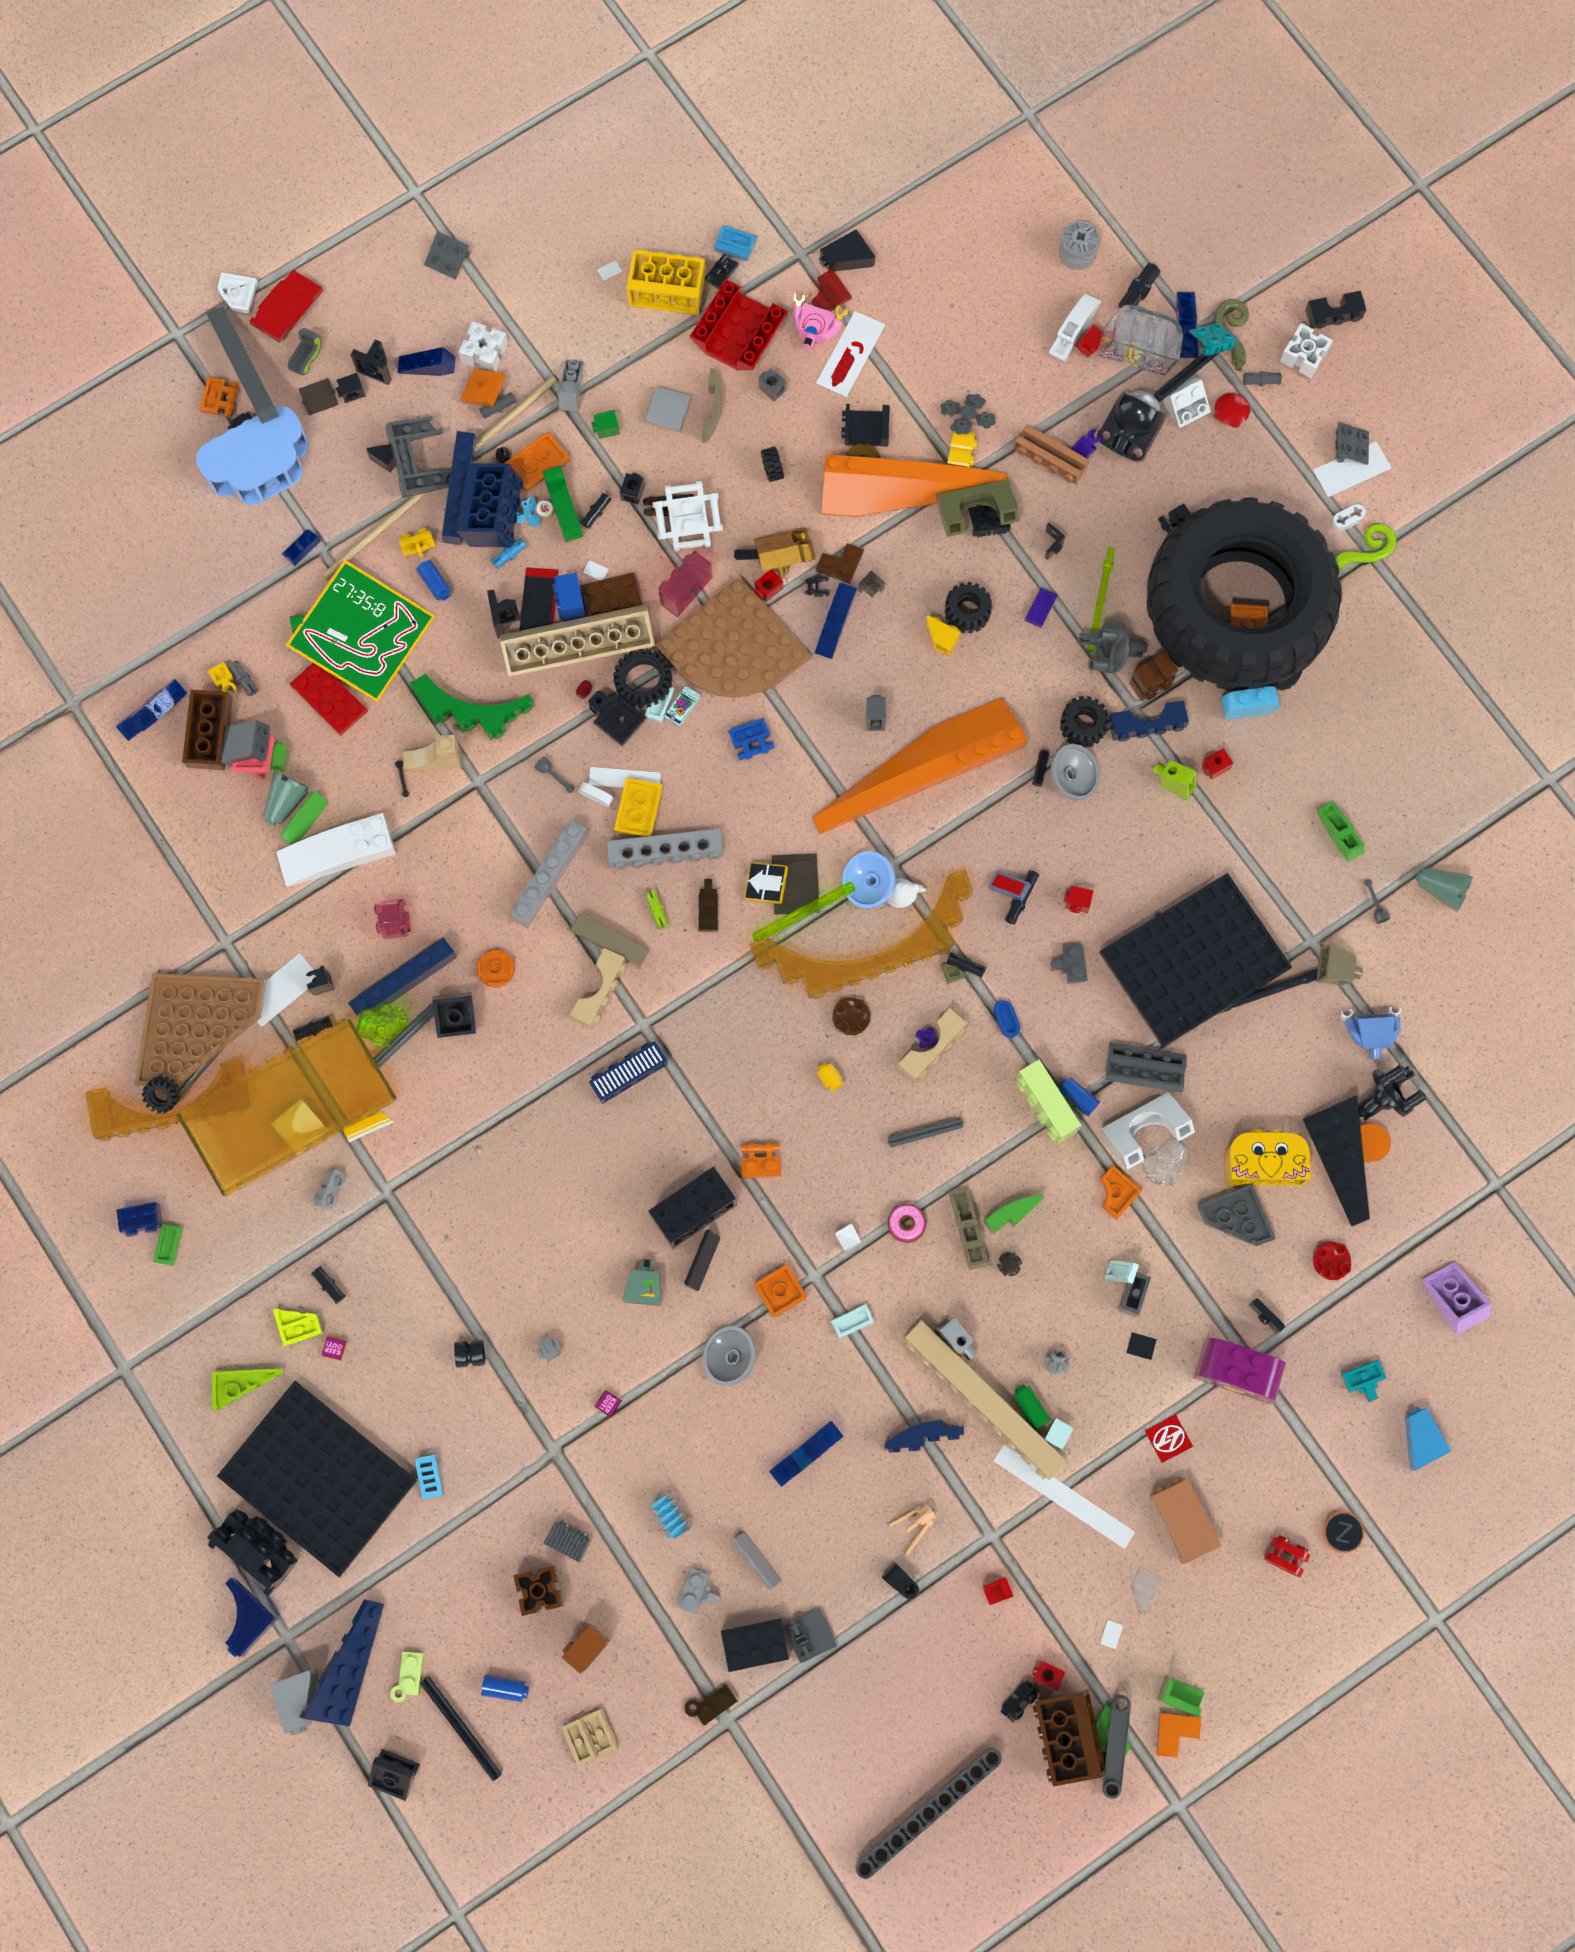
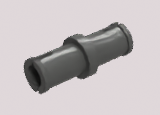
M1244 373L1243 383L1244 385L1259 384V386H1265V384L1280 385L1282 377L1281 373Z
M510 392L496 399L493 407L484 406L479 408V411L483 418L486 419L496 412H502V409L516 403Z
M233 661L235 666L233 663H230L228 669L235 676L237 684L243 687L248 696H253L251 691L255 695L258 688L251 681L248 672L243 670L238 661Z

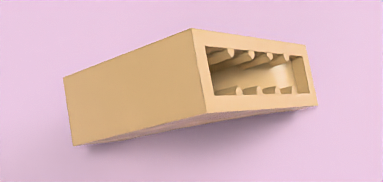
M455 735L435 736V741L429 746L403 752L405 772L461 767L460 748Z

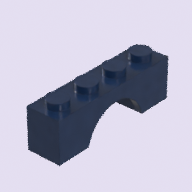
M1184 701L1165 704L1162 715L1153 721L1138 720L1129 710L1112 713L1109 717L1113 741L1119 740V742L1127 741L1132 737L1145 738L1148 734L1154 733L1155 735H1162L1166 731L1171 730L1179 732L1184 730L1189 722Z

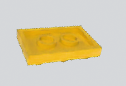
M626 777L614 833L635 837L652 836L663 784Z

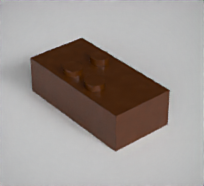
M190 689L182 763L187 768L225 770V764L221 763L220 760L225 727L230 726L233 698L228 692Z

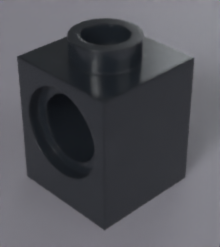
M357 373L337 379L338 387H336L339 398L343 397L345 403L365 397Z
M626 473L620 490L621 500L639 505L645 486L644 478L636 473ZM632 485L637 486L635 489H629Z

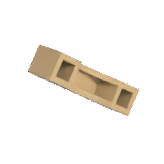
M606 948L603 949L596 963L597 970L603 976L602 986L594 996L586 999L578 998L570 1014L571 1020L590 1029H593L594 1025L597 1026L602 1017L600 1013L603 1008L606 1009L610 1001L609 995L611 991L614 992L619 983L617 981L619 975H623L626 970L625 957Z
M949 1008L936 1023L939 1032V1042L937 1045L926 1052L910 1050L898 1064V1069L914 1083L918 1079L922 1081L928 1074L926 1070L931 1065L934 1067L941 1060L939 1056L944 1051L947 1053L954 1044L952 1042L955 1038L958 1037L960 1039L965 1034L967 1022Z

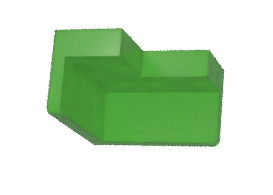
M1165 1676L1157 1700L1199 1716L1201 1712L1199 1707L1204 1692Z

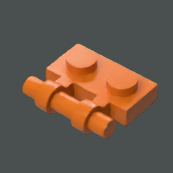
M207 377L200 406L201 413L219 415L220 409H225L224 416L230 418L235 410L234 402L239 394V383L232 381L231 387L226 386L227 382L225 379ZM224 394L228 395L227 402L223 401Z
M750 1142L748 1145H741V1152H749V1158H741L742 1178L781 1177L780 1156L772 1157V1151H780V1143L772 1144V1142H766V1144H754V1142ZM755 1152H766V1157H755Z

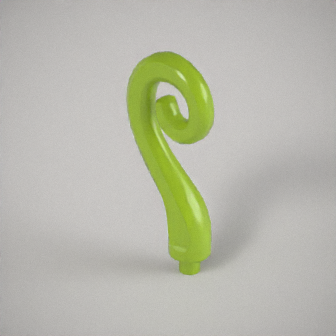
M1381 523L1369 526L1364 533L1366 545L1374 549L1382 546V539L1374 540L1372 538V534L1375 532L1382 533L1386 537V545L1376 552L1345 551L1337 554L1334 557L1338 570L1340 571L1350 563L1376 562L1388 557L1396 546L1394 530L1388 525Z

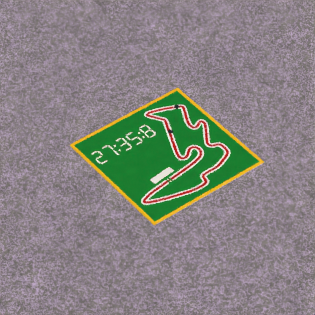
M344 560L303 619V624L298 626L285 646L378 702L435 618V615Z

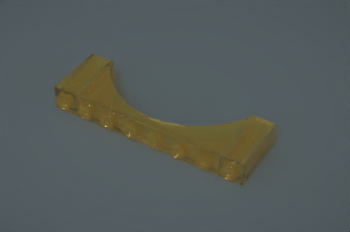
M239 1059L220 1063L221 1068L210 1087L188 1106L170 1113L146 1114L128 1109L116 1102L110 1096V1091L106 1088L87 1091L86 1099L92 1137L100 1142H105L115 1136L124 1138L134 1132L139 1134L147 1133L152 1128L166 1129L171 1124L185 1125L190 1120L204 1121L209 1116L223 1117L226 1116V1113L232 1111L234 1113L245 1112L246 1108L251 1107L243 1063Z

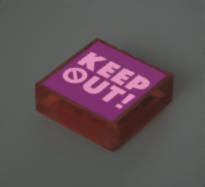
M605 1390L594 1407L612 1418L622 1400Z

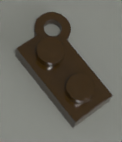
M725 1684L701 1703L696 1700L688 1701L685 1704V1713L690 1717L698 1716L705 1726L738 1701L727 1684ZM691 1704L697 1707L695 1712L689 1711Z

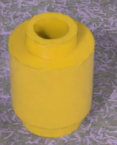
M826 1062L817 1068V1076L826 1089H830L831 1092L844 1084L842 1076L832 1063L828 1064Z

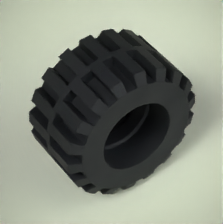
M963 582L960 583L959 587L957 585L954 586L953 591H949L948 597H946L944 613L949 625H954L961 630V633L968 631L970 634L973 633V630L978 632L981 627L984 628L986 626V622L990 619L992 599H990L989 592L985 593L986 589L984 587L979 588V584L971 585L972 582H968L965 585ZM968 601L974 603L979 610L974 614H965L959 610L958 605Z
M1080 696L1079 700L1074 698L1071 703L1068 702L1060 720V731H1063L1062 735L1064 738L1068 737V743L1074 742V744H1080L1083 747H1086L1088 744L1089 747H1092L1094 743L1097 744L1101 738L1103 739L1108 727L1109 717H1107V709L1104 710V704H1098V699L1095 698L1093 701L1090 696H1087V699H1084V696ZM1079 715H1087L1093 719L1095 726L1090 729H1082L1075 724L1074 718Z

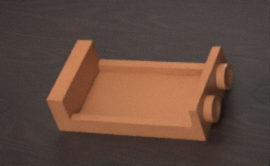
M1180 1477L1171 1482V1487L1165 1489L1162 1486L1154 1490V1495L1150 1496V1498L1154 1501L1180 1554L1179 1558L1182 1564H1186L1221 1547V1544L1189 1479L1183 1480Z

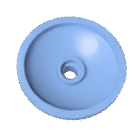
M866 851L855 855L847 863L843 872L842 885L844 893L850 902L861 908L871 909L884 904L891 896L895 886V872L892 864L885 856L877 852Z

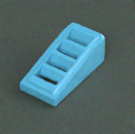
M431 1455L416 1458L415 1462L422 1499L443 1496L437 1456ZM432 1462V1466L422 1468V1464ZM434 1471V1474L423 1475V1472ZM435 1478V1482L425 1484L424 1480ZM437 1487L436 1491L426 1492V1488Z

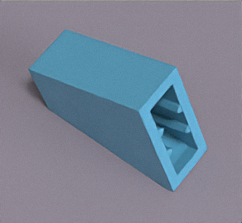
M1417 1407L1408 1412L1410 1416L1405 1418L1411 1471L1417 1470L1451 1452L1427 1408L1421 1410Z

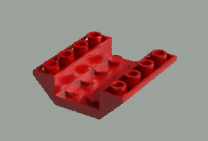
M725 279L691 333L690 339L706 355L737 371L753 370L787 316L788 310L774 303L768 308L741 293V286Z

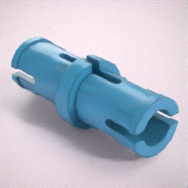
M519 538L511 547H504L500 554L491 559V562L499 569L509 560L515 559L514 556L523 549H526V544Z

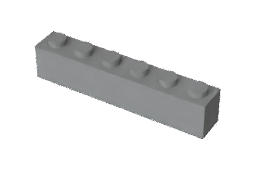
M572 820L569 821L509 913L513 921L526 929L529 928L588 837L586 828Z

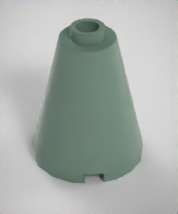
M274 771L263 816L266 817L265 821L274 826L276 823L281 824L309 788Z
M1425 868L1423 871L1420 870L1416 877L1419 887L1455 911H1458L1462 906L1467 889L1469 890L1473 879L1472 876L1430 868Z

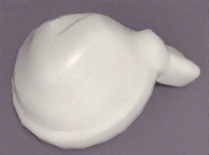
M903 878L895 879L894 890L887 902L893 907L905 908L915 901L918 893L925 892L926 889L922 885L914 884Z

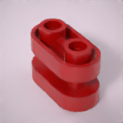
M1281 1535L1278 1538L1273 1537L1270 1545L1275 1550L1273 1553L1266 1552L1264 1560L1301 1578L1304 1570L1299 1565L1301 1561L1308 1563L1311 1556L1308 1554V1549L1298 1544L1296 1547L1289 1544L1290 1540ZM1282 1552L1294 1557L1292 1562L1281 1558Z

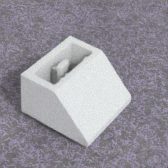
M1194 375L1163 399L1166 409L1179 428L1211 412L1203 382Z

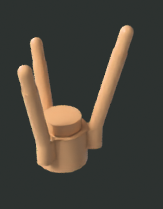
M926 1504L922 1508L918 1506L915 1510L889 1523L891 1527L915 1515L916 1520L904 1532L908 1533L918 1524L924 1525L906 1550V1554L911 1552L926 1530L933 1524L932 1520L936 1517Z

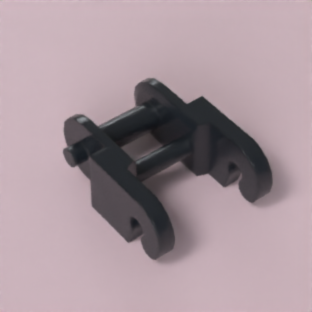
M825 576L814 577V579L808 578L805 580L807 584L805 594L809 596L815 595V597L829 596L828 591L818 590V583L823 582V580L827 582L829 578ZM811 584H815V590H811Z

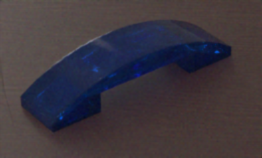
M831 1420L769 1472L777 1483L783 1487L844 1436Z

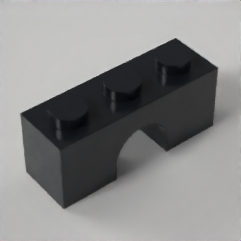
M1356 291L1343 294L1340 301L1341 308L1339 309L1330 307L1326 298L1308 301L1305 311L1310 328L1321 329L1327 325H1341L1344 322H1357L1363 319L1366 306L1362 292Z

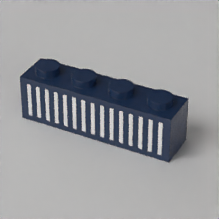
M656 1042L644 1044L637 1053H629L622 1062H615L604 1073L598 1072L591 1077L592 1080L589 1081L590 1086L602 1104L668 1065L667 1059Z

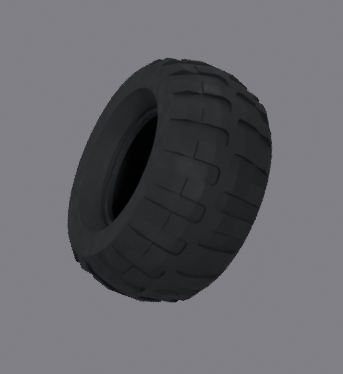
M1244 497L1240 501L1226 499L1212 504L1207 509L1202 508L1189 515L1181 525L1175 527L1164 539L1163 544L1154 557L1147 580V611L1154 626L1153 631L1162 648H1166L1170 659L1179 668L1184 667L1191 672V677L1201 682L1206 680L1217 684V688L1226 690L1233 688H1243V690L1263 688L1271 683L1275 685L1284 682L1295 673L1306 669L1328 643L1338 622L1339 609L1342 602V587L1338 578L1339 570L1334 554L1329 552L1326 539L1319 530L1314 531L1308 525V519L1300 513L1296 512L1294 515L1283 509L1285 506L1274 501H1271L1269 504L1258 502V498ZM1227 562H1247L1257 565L1269 572L1279 583L1285 597V614L1276 622L1265 627L1246 629L1230 625L1218 618L1209 609L1203 598L1201 578L1212 568Z

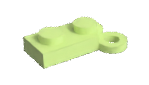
M402 1652L399 1685L394 1686L390 1692V1696L395 1702L403 1701L407 1695H419L424 1653ZM398 1689L402 1691L400 1698L395 1696V1691Z

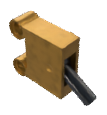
M798 528L793 531L754 539L756 548L734 550V558L736 560L759 559L762 571L776 568L780 578L785 576L784 573L789 572V565L810 562L815 559L812 540L809 538L807 528Z

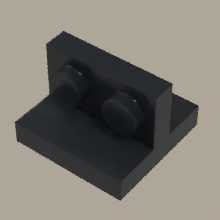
M375 339L367 354L353 349L351 358L356 372L386 385L390 384L392 378L381 341Z
M493 589L488 590L487 594L493 626L497 639H499L500 635L504 634L502 624L519 621L520 615L515 600L505 599L498 603L495 590Z
M382 1749L379 1756L375 1757L372 1763L368 1786L406 1801L420 1764Z

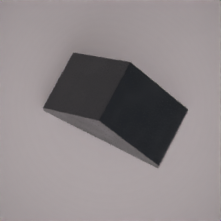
M391 445L367 448L370 460L391 473L396 467Z

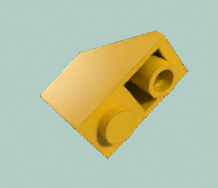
M928 615L926 618V628L933 649L950 657L960 639L961 632L957 627L943 623L940 618Z

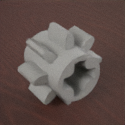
M548 1337L538 1343L539 1349L536 1351L541 1359L546 1358L547 1361H550L560 1355L558 1350L562 1347L557 1339L552 1340L551 1337Z
M1055 1349L1052 1353L1047 1352L1044 1365L1047 1366V1370L1050 1373L1060 1374L1061 1371L1066 1372L1070 1359L1066 1358L1065 1352Z

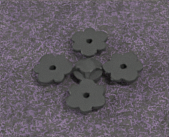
M979 394L967 395L965 406L962 409L959 408L958 403H954L951 400H947L940 405L943 415L953 417L955 414L960 413L961 417L964 418L954 420V423L950 426V429L958 435L970 433L972 425L967 420L973 418L977 421L978 426H983L986 429L996 424L994 414L982 412V414L976 415V408L981 409L986 402Z

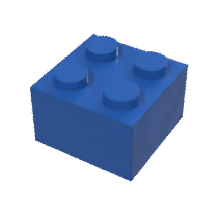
M577 572L555 576L556 583L552 585L559 618H563L565 622L586 617Z

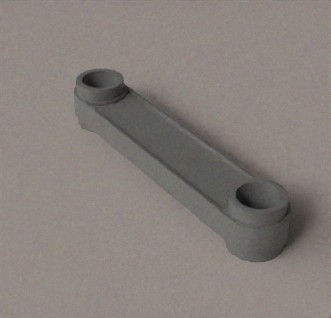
M1122 1694L1115 1696L1111 1704L1105 1758L1107 1773L1103 1776L1102 1785L1104 1795L1110 1799L1117 1798L1122 1789L1131 1708L1129 1699ZM1119 1699H1124L1127 1702L1126 1707L1122 1710L1117 1709L1115 1705ZM1109 1784L1117 1786V1791L1114 1794H1109L1106 1791Z

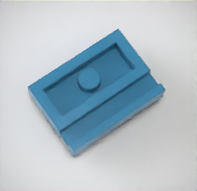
M723 225L716 245H714V251L748 261L757 238L755 235Z

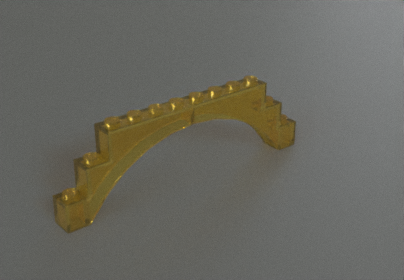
M965 869L947 875L941 896L924 923L897 946L875 956L851 961L813 959L789 951L768 937L750 943V950L757 969H769L776 963L783 984H794L801 978L808 998L819 999L825 996L824 993L830 991L836 993L841 991L844 986L850 985V987L860 984L864 979L873 980L884 972L890 974L897 971L896 968L902 966L907 968L913 966L916 961H928L933 958V955H945L951 952L950 949H953V941L947 927L954 928L961 924L963 914L957 900L964 901L969 899L973 893V888Z

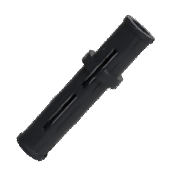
M1028 870L1024 881L1029 882L1031 886L1023 901L1017 899L1011 901L1010 910L1004 919L1007 923L1015 925L1019 915L1024 911V905L1040 876L1037 872Z

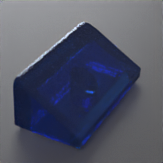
M307 529L282 555L291 564L296 566L321 542L320 538Z

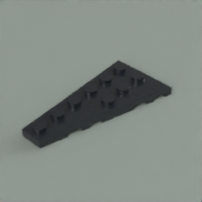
M1356 1095L1303 1119L1351 1227L1370 1220L1358 1096Z

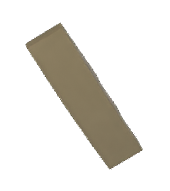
M578 914L570 929L571 932L601 949L606 948L625 957V960L637 967H641L649 952L647 948L581 914Z
M968 1187L949 1191L968 1269L973 1270L988 1266Z

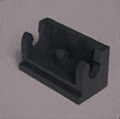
M324 965L306 974L307 977L316 976L312 979V982L307 984L308 990L314 996L334 990L330 972Z

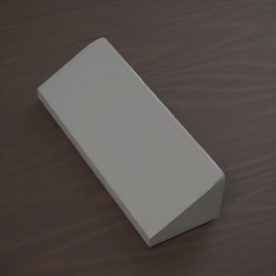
M745 1532L733 1540L735 1546L769 1589H772L781 1581L780 1576Z

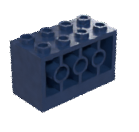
M468 463L456 532L470 547H511L514 539V526L517 523V509L520 506V492L523 489V480L509 463Z

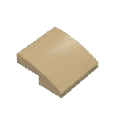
M602 1708L561 1727L577 1766L618 1747Z

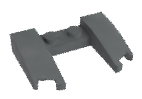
M432 416L388 422L385 426L399 476L398 483L402 498L449 487V484H445L447 474H451V468L418 473L410 441L444 433L441 427L436 430L430 423L433 419Z

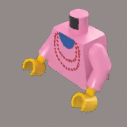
M795 293L794 300L796 304L793 310V322L795 330L799 332V338L804 339L802 346L805 349L811 350L814 343L823 345L825 340H830L838 334L843 322L842 317L848 314L847 308H845L843 314H840L841 305L837 306L836 313L806 303L802 306L805 294L803 293V299L799 301L796 297L797 293Z

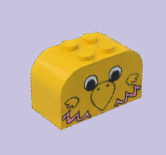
M1260 1129L1252 1130V1133L1239 1135L1225 1151V1186H1249L1251 1184L1253 1186H1304L1311 1180L1309 1147L1307 1142L1297 1134L1283 1133V1130H1272L1271 1133H1264V1130Z

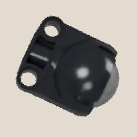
M1135 391L1128 395L1122 392L1115 401L1101 429L1097 432V437L1101 436L1104 432H1109L1110 439L1108 441L1101 440L1100 443L1111 451L1139 463L1145 460L1151 445L1165 422L1166 415L1160 412L1159 402L1152 394L1145 391ZM1136 449L1142 450L1143 454L1140 458L1133 457V452Z

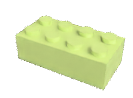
M1037 1060L1020 1070L1016 1078V1085L1021 1092L1024 1091L1028 1098L1026 1100L1029 1106L1035 1108L1038 1112L1037 1118L1042 1125L1045 1124L1048 1128L1047 1134L1052 1141L1055 1140L1059 1144L1077 1133L1081 1124L1041 1061Z

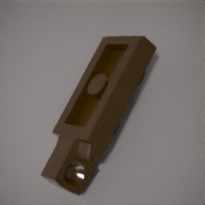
M704 879V889H700L699 932H718L717 889H712V879Z

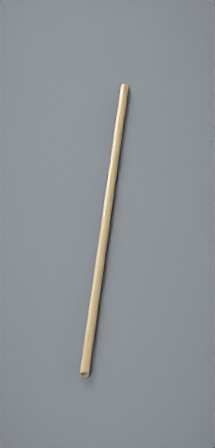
M552 376L477 440L475 452L557 382L556 378ZM452 463L449 464L445 469L451 468ZM427 493L412 496L328 568L322 576L326 580L330 578L344 560L349 561Z

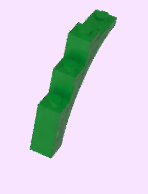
M426 673L410 682L413 691L435 724L447 721L449 716L452 715L464 733L465 731L473 730L479 723L490 741L499 739L506 732L504 724L512 723L516 720L517 716L530 712L532 707H534L533 699L529 694L504 704L478 705L467 703L442 691L431 681Z

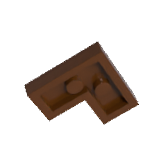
M847 543L840 559L823 553L816 571L850 584L864 549Z

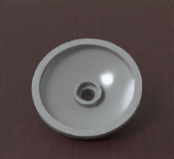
M1077 744L1066 745L1060 748L1052 759V779L1062 795L1071 800H1083L1090 797L1096 791L1100 779L1099 767L1092 753L1085 747Z
M735 1326L724 1327L716 1331L708 1340L703 1353V1365L706 1374L713 1382L722 1386H734L744 1381L751 1373L756 1361V1346L753 1338L747 1331Z

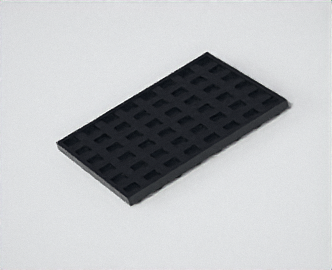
M1228 873L1099 951V954L1162 1048L1292 969L1291 964Z
M297 1381L291 1384L217 1475L221 1481L339 1578H341L418 1481Z

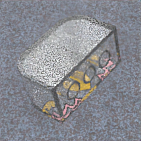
M1125 305L1115 313L1103 328L1098 356L1165 376L1180 359L1183 339L1182 328L1175 319L1160 312H1153L1141 306Z

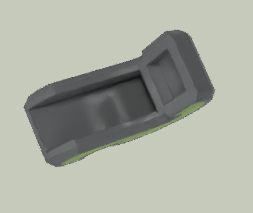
M306 328L299 330L298 334L301 342L288 361V369L302 376L308 373L310 363L316 359L321 348L319 334Z

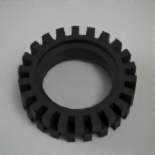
M639 649V653H635V650H633L630 656L626 653L624 655L625 659H619V665L615 666L616 672H613V681L617 693L628 703L630 702L633 707L638 704L639 708H643V705L646 704L648 708L651 707L650 703L659 704L658 700L663 701L665 699L664 695H668L670 692L669 688L672 687V674L667 660L664 659V656H659L656 651L651 653V649H646V652H643V649ZM638 665H651L659 671V682L650 691L636 692L626 684L628 673Z

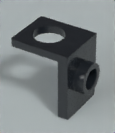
M1050 523L1047 524L1045 532L1056 541L1046 551L1045 559L1047 560L1054 553L1057 555L1061 551L1065 540V535Z

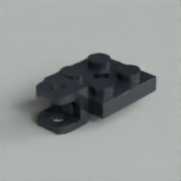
M596 691L588 700L590 710L597 716L593 723L621 747L646 721V717L618 694L612 700L603 692ZM623 717L624 724H616V718Z

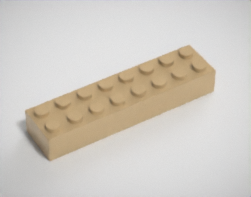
M646 605L500 635L508 677L655 646Z

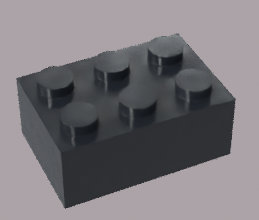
M781 1618L721 1630L728 1672L789 1660Z

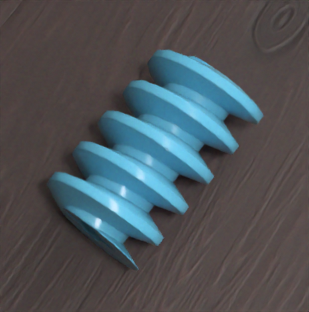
M668 1494L653 1503L650 1509L658 1510L654 1516L662 1517L658 1523L666 1524L662 1529L663 1531H670L666 1537L668 1539H675L689 1531L691 1527L684 1528L687 1520H679L683 1513H675L679 1506H671L675 1500H668L667 1498L670 1495Z

